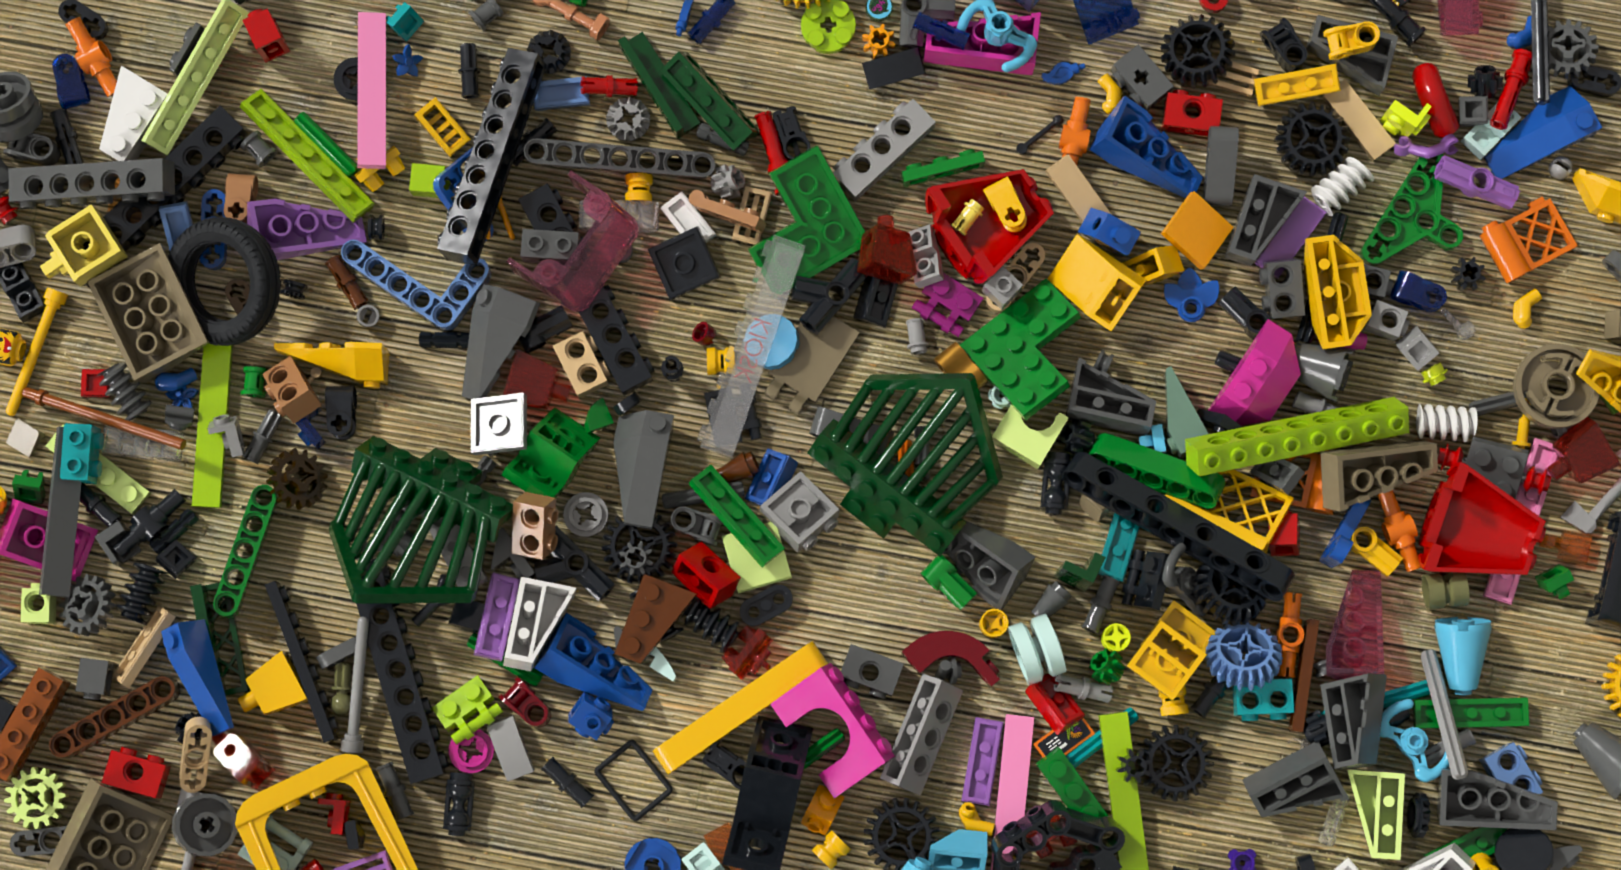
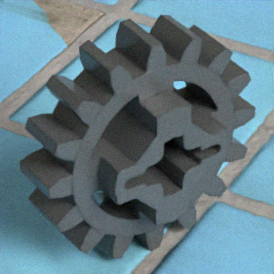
M1567 19L1566 25H1562L1557 20L1554 29L1548 26L1549 70L1551 68L1554 69L1555 77L1560 72L1564 73L1565 79H1568L1569 74L1572 72L1576 77H1580L1581 69L1588 72L1590 70V63L1595 64L1597 56L1595 54L1598 53L1599 45L1595 44L1597 36H1589L1591 27L1588 26L1582 29V21H1578L1576 25H1571V20Z
M86 574L84 578L76 577V584L71 583L70 597L65 598L64 602L59 603V607L64 608L59 617L66 619L63 626L70 628L72 633L89 636L90 633L98 634L99 626L106 628V618H113L110 609L116 607V604L111 602V599L116 596V593L109 591L112 585L105 582L104 578Z

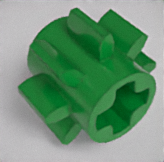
M1107 648L1104 651L1097 652L1092 657L1089 666L1094 671L1091 677L1097 682H1104L1107 685L1117 682L1123 676L1124 668L1126 667L1120 662L1123 657L1115 650L1110 652Z

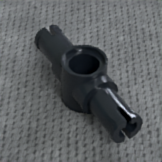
M173 489L158 505L144 506L130 520L132 525L129 528L131 530L112 547L124 559L142 542L145 543L147 540L151 542L156 536H161L160 533L168 526V518L186 500Z

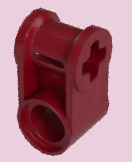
M518 676L515 678V683L505 694L498 696L514 713L518 714L533 727H544L551 720L552 714L549 707ZM542 707L544 717L538 722L532 721L530 717L532 709Z

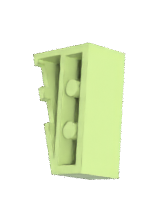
M1347 770L1371 858L1401 860L1405 774Z

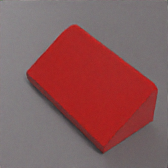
M1047 673L1043 676L1042 681L1029 685L1025 692L1055 734L1059 735L1084 718L1085 714L1069 693L1054 691V684L1059 682H1055L1056 676L1052 677Z

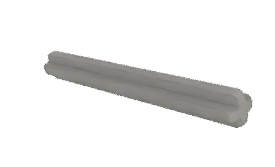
M1433 649L1425 650L1421 653V661L1451 774L1455 780L1464 779L1467 777L1468 768L1437 653Z

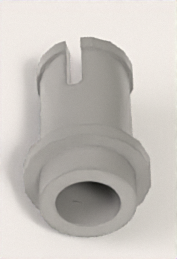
M913 318L906 321L909 337L907 349L910 350L912 355L924 354L927 352V347H929V343L925 339L924 320L921 318Z

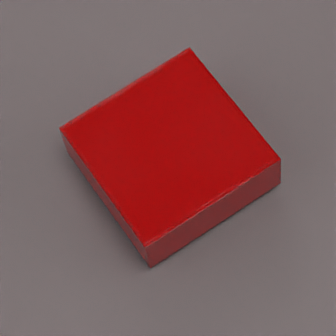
M82 369V398H111V396L105 395L110 386L100 387L99 385L104 376L94 377L106 369Z

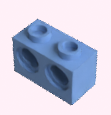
M1514 742L1507 743L1479 759L1488 776L1515 785L1518 779H1522L1526 783V790L1537 794L1543 793L1540 787L1542 781L1535 770L1531 771L1525 762L1528 760V757L1520 745L1516 746ZM1504 754L1509 755L1512 760V765L1508 770L1502 768L1500 764V759Z

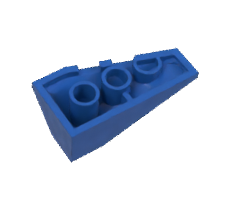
M1568 86L1551 94L1549 103L1545 105L1538 104L1484 159L1493 176L1504 179L1595 135L1602 129V126L1590 103L1575 89Z
M1124 96L1098 129L1089 150L1109 164L1181 197L1186 198L1190 192H1197L1203 179L1201 174L1182 152H1177L1168 142L1170 137L1164 131L1161 133L1152 123L1153 117L1149 112Z
M565 613L539 656L534 668L563 685L643 711L653 689L629 666H623L613 656L615 652L609 646L607 648L602 646L594 638L596 633L589 626L570 614Z
M205 619L177 622L161 631L168 659L201 717L206 718L210 722L212 736H218L234 728Z

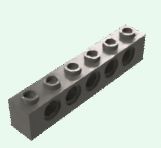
M164 158L8 168L9 202L20 204V209H36L37 204L58 208L62 207L64 202H70L72 206H86L88 201L95 200L96 204H113V199H122V202L135 203L139 202V198L147 197L149 201H163L165 196L175 195V162ZM143 176H145V178H146L145 184L141 187V186H140L141 178H142ZM119 177L120 183L115 189V181ZM94 179V186L90 190L89 184L91 180ZM68 181V189L64 192V184ZM41 183H43V189H42V191L39 193V192H38L39 185H40Z

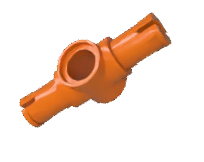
M80 17L69 21L65 26L77 44L76 50L78 52L75 54L78 65L84 73L96 77L107 97L113 96L117 80L110 69L112 67L110 64L112 55L109 49L101 40L91 37Z
M1075 97L1070 120L1067 121L1066 125H1063L1059 142V149H1061V154H1063L1062 157L1066 154L1070 155L1077 166L1079 158H1082L1083 153L1086 154L1091 133L1087 124L1091 100L1084 97Z
M1393 490L1377 494L1385 514L1381 527L1387 543L1391 547L1394 546L1395 550H1399L1407 572L1421 568L1414 544L1418 532L1413 518L1409 513L1405 514L1404 510H1401Z
M1286 592L1284 595L1283 617H1280L1279 627L1275 633L1278 644H1281L1283 657L1277 677L1295 678L1296 655L1300 652V644L1304 639L1302 619H1300L1302 594ZM1285 628H1291L1295 631L1296 640L1293 643H1289L1283 638Z

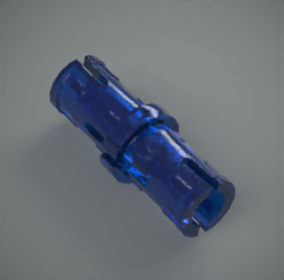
M716 0L708 10L705 9L702 12L701 19L687 32L688 36L693 41L696 39L695 42L701 45L702 41L714 27L718 28L721 25V19L736 2L734 0Z
M919 11L912 27L934 36V40L938 42L943 40L964 50L970 33L948 25V21L944 19L939 21L923 14L921 11Z

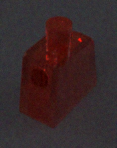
M881 215L877 218V224L862 235L857 272L901 285L917 274L911 236L906 231L894 228L893 216Z
M516 350L503 395L524 393L527 395V407L548 409L552 398L567 402L571 386L557 382L559 377V370L523 351Z
M1587 416L1584 420L1570 427L1553 443L1552 448L1559 459L1549 465L1547 470L1555 481L1568 474L1578 483H1584L1619 466L1620 462L1599 425Z

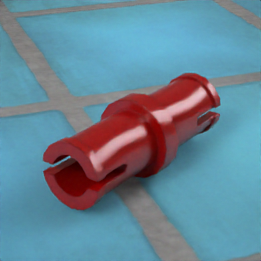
M606 75L605 78L582 76L580 87L583 88L580 90L581 94H605L606 97H612V95L636 96L638 86L635 84L638 81L637 78H613L612 75Z

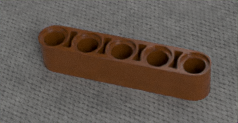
M164 676L151 680L53 735L49 741L51 753L61 758L75 757L174 702L180 695V685L176 680ZM168 682L171 686V692L167 697L163 698L159 693V688L161 684ZM139 696H143L146 700V706L141 711H137L134 706V702ZM114 710H118L121 714V720L116 725H112L109 720V716ZM92 723L95 726L96 733L94 737L88 739L84 734V730L88 724ZM63 738H68L71 743L70 749L66 753H63L59 747Z

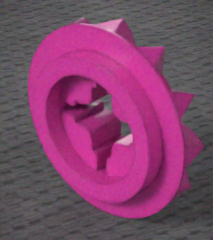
M480 729L474 732L475 736L469 740L464 739L456 745L452 739L449 744V758L452 764L462 772L477 773L487 768L493 759L494 746L488 734ZM476 739V749L483 753V755H473L467 763L468 753L461 749L460 746H471L472 742L474 743Z

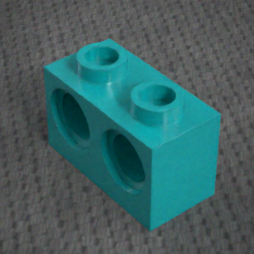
M1273 679L1271 684L1265 682L1262 689L1254 685L1252 691L1248 687H1243L1239 692L1237 686L1232 685L1234 716H1241L1242 721H1258V715H1270V720L1287 719V714L1294 713L1292 679ZM1273 692H1279L1284 697V703L1280 708L1273 706L1270 701ZM1245 693L1252 694L1256 699V704L1252 709L1246 708L1242 703V697Z

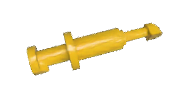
M1524 414L1519 418L1516 441H1512L1513 445H1517V448L1525 449L1526 446L1531 447V443H1527L1530 420Z

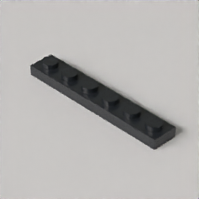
M277 581L265 584L323 742L329 744L339 740L337 733L340 732L339 724L335 716L330 717L327 706H330L328 695L325 690L320 691L317 680L321 679L315 663L310 664L307 654L311 653L305 637H300L297 629L301 627L299 618L295 611H290L287 602L291 601L288 589L285 585L281 586Z

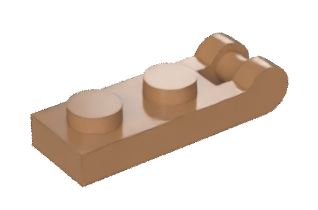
M694 190L689 195V202L698 211L763 234L767 223L760 218L759 212L750 208H745L744 211L735 208L736 205L724 199H720L718 203L710 200L700 190Z

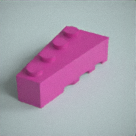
M1041 12L1020 17L1018 15H1010L1015 27L1018 30L1033 35L1038 44ZM985 18L969 22L964 33L957 31L958 21L928 24L923 62L1004 72L1002 70L1003 63L1018 57L1024 51V48L1011 43L1003 46L989 44L984 37ZM1037 48L1026 64L1007 73L1032 76Z

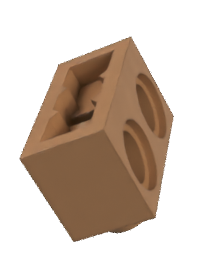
M291 356L263 373L267 382L264 388L272 400L276 399L277 402L273 405L282 418L287 415L295 424L322 406L303 370Z
M524 492L513 501L512 554L543 560L556 549L558 537L555 535V524L559 515L556 508V498Z

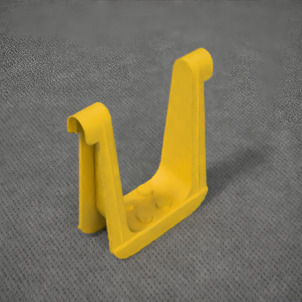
M345 753L331 757L270 786L245 800L236 814L235 826L256 870H282L267 834L266 824L270 814L280 807L287 811L300 805L299 798L308 794L313 799L327 792L325 786L336 782L346 783L357 793L396 869L418 870L368 762L358 755Z

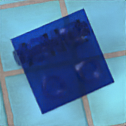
M1073 0L1088 45L1139 24L1137 19H1140V14L1137 8H1133L1131 0Z

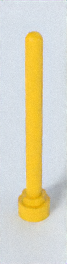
M48 287L45 291L43 298H45L44 304L46 307L7 405L6 413L9 416L16 415L23 398V389L29 383L56 310H60L61 305H65L68 295Z

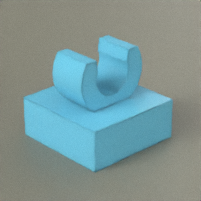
M1162 424L1152 425V435L1139 437L1140 445L1147 448L1154 447L1156 451L1168 454L1165 431Z

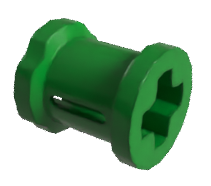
M251 366L243 367L245 381L244 389L241 390L240 395L265 398L266 393L263 391L265 378L263 373L268 371V369Z

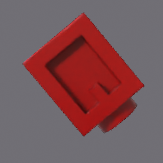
M326 793V799L318 798L317 804L334 805L333 811H329L327 826L331 828V834L346 835L344 823L349 820L351 801L343 800V794Z

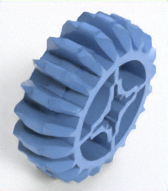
M1250 622L1245 623V625L1239 623L1235 626L1227 623L1223 626V629L1217 628L1215 635L1210 636L1205 651L1207 654L1206 664L1207 667H1210L1211 676H1217L1218 683L1226 681L1228 688L1232 685L1237 686L1239 692L1243 687H1248L1252 691L1254 685L1262 689L1265 682L1271 684L1274 676H1277L1280 671L1283 659L1281 644H1278L1277 636H1271L1269 628L1261 630L1260 623L1256 626H1251ZM1243 652H1246V654H1245V659L1243 660V659H1242Z

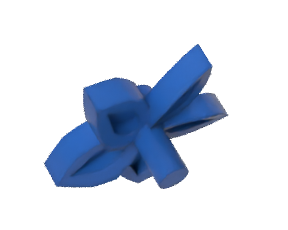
M407 44L403 49V55H392L393 59L399 63L396 73L397 76L408 73L411 76L418 77V68L415 64H418L423 57L412 55V49Z
M184 386L173 392L168 391L165 394L169 399L174 400L172 405L193 408L190 399L195 398L199 391Z

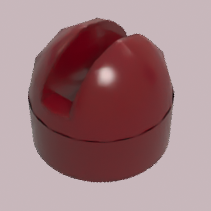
M706 322L697 324L692 333V339L703 346L713 344L712 340L714 337H717L716 330Z

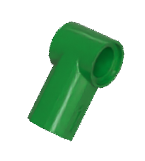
M937 555L920 575L935 590H940L956 608L961 610L977 592L956 573L957 569L943 555Z

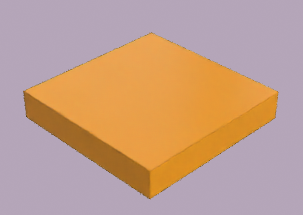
M1193 191L1188 194L1161 232V235L1201 270L1208 265L1234 227L1201 196Z

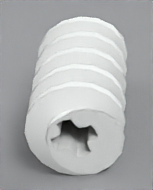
M1347 157L1344 160V164H1339L1336 167V171L1328 173V179L1323 178L1320 180V186L1315 185L1312 187V196L1317 205L1327 212V215L1333 216L1331 207L1337 210L1342 209L1339 200L1341 199L1343 202L1349 203L1350 199L1347 193L1349 192L1353 196H1357L1358 192L1355 186L1357 185L1361 189H1365L1366 184L1363 179L1365 178L1373 182L1374 177L1369 169L1360 161Z
M1419 403L1416 414L1418 437L1422 439L1425 431H1428L1430 440H1433L1436 432H1439L1441 440L1444 441L1447 434L1451 433L1452 441H1456L1458 435L1462 434L1463 441L1467 442L1470 435L1475 436L1477 409L1472 407L1467 413L1466 408L1461 406L1456 412L1454 406H1448L1445 411L1442 405H1437L1434 410L1431 404H1426L1424 409H1422Z

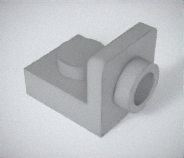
M228 414L214 417L213 421L208 425V433L214 434L225 431V433H222L225 449H230L232 457L243 455L245 443L238 417H229Z

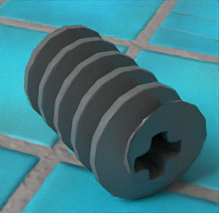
M121 362L94 377L104 376L99 383L100 387L110 386L105 395H115L116 397L111 402V405L122 406L116 414L118 416L127 414L125 420L131 421L145 413L152 402L151 400L141 401L146 392L135 391L140 382L129 381L132 375L130 372L124 373L127 365L125 362Z

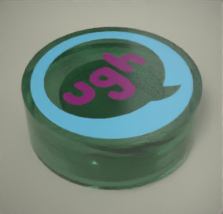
M891 0L866 1L865 12L871 20L882 22L890 17L893 10Z

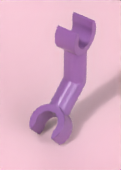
M1448 134L1442 138L1440 143L1431 147H1425L1412 143V140L1407 136H1399V144H1394V153L1398 156L1412 154L1427 159L1443 153L1453 155L1458 151L1453 144L1459 142V140L1453 134Z

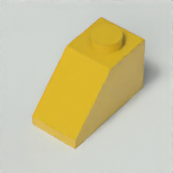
M1173 245L1156 247L1123 262L1124 265L1147 280L1143 287L1166 280L1185 271L1178 250Z

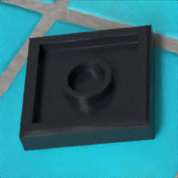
M698 226L648 249L669 300H673L721 278Z

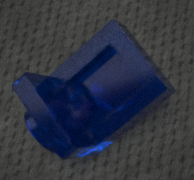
M317 408L295 423L301 430L297 435L307 447L313 444L319 449L326 443L309 422L322 411L320 408Z

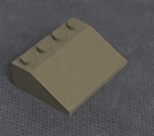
M161 243L87 281L134 381L147 383L155 379L159 374L170 371L209 343Z
M90 778L46 870H149L172 823L173 815L114 787Z

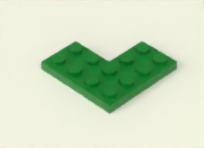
M814 146L768 173L795 222L747 250L775 298L793 288L796 276L811 278L871 243L818 146Z
M1044 279L962 342L960 346L1025 420H1028L1070 387L1064 376L1039 350L1078 321L1081 316L1072 304L1047 279Z

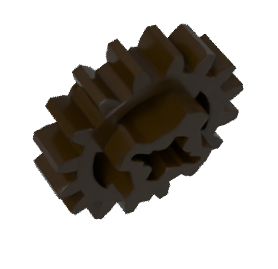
M293 448L289 453L285 450L279 454V457L271 461L273 466L267 469V473L272 475V477L266 480V484L273 485L274 487L269 493H277L279 495L277 503L283 500L287 501L286 508L288 509L294 506V504L297 510H301L305 505L308 508L315 504V501L317 502L323 497L321 492L327 489V485L322 483V481L328 478V475L321 474L320 472L324 464L317 465L315 463L317 460L316 455L308 458V450H304L300 454H298L297 448ZM287 464L288 466L285 468L286 472L282 473L284 465ZM312 485V489L310 493L307 495L306 492L309 491L308 486Z

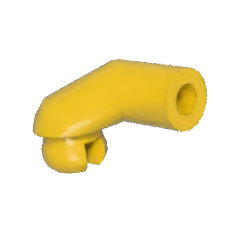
M1535 288L1515 301L1513 305V320L1521 329L1531 326V307L1542 300L1541 294Z
M963 803L959 809V817L965 829L987 832V836L992 837L995 823L981 820L973 803Z

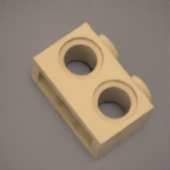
M582 331L553 345L579 399L609 385L606 377L610 376V373L604 361L598 363L594 355L598 349L592 336L586 338ZM576 345L583 346L585 348L583 356L580 358L571 357L570 350ZM587 370H594L597 372V378L591 383H586L582 380L583 373Z

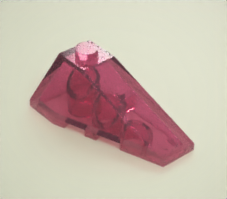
M1352 570L1326 646V675L1336 680L1367 673L1384 674L1380 571Z

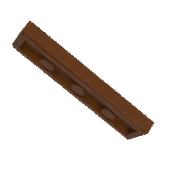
M1308 619L1304 622V639L1300 646L1293 693L1294 713L1290 714L1289 732L1302 733L1304 730L1320 620Z

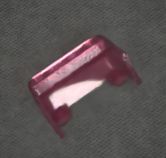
M570 170L568 177L572 185L586 194L583 208L586 214L595 220L592 227L564 266L555 260L546 259L541 261L534 271L531 272L510 257L506 262L514 273L568 309L579 312L585 310L591 304L639 234V226L636 219L609 195Z

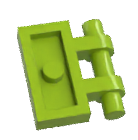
M478 675L432 707L448 732L458 726L459 730L451 735L456 745L464 739L469 740L474 737V732L485 724L490 725L495 722L494 718L503 712L498 703H495L490 708L486 707L495 698ZM479 711V716L474 718L469 723L465 722L467 719H469L471 716H473Z

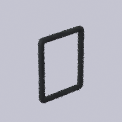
M635 740L626 742L594 770L598 779L633 821H638L673 791L670 783ZM631 746L634 747L667 789L636 815H634L600 772Z

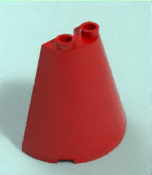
M1024 169L927 188L925 196L926 212L928 214L932 213L934 224L931 226L933 227L937 243L951 265L964 278H974V283L981 284L991 279L1054 214L1049 200L1040 198L1036 194L1038 190L1037 184L1032 177L1028 176ZM1007 176L1019 197L1018 199L1027 217L1025 228L1017 233L1005 229L983 191L984 188ZM973 199L984 208L982 211L983 216H978L964 236L959 230H955L951 224L954 223L966 207L964 203ZM1014 213L1009 215L1013 222L1018 221V217Z
M1457 462L1452 465L1446 474L1450 477L1446 482H1439L1423 521L1419 546L1424 547L1423 554L1420 553L1418 555L1420 567L1432 572L1528 575L1529 570H1532L1536 563L1537 555L1533 553L1536 542L1541 543L1546 533L1544 525L1546 521L1467 464Z

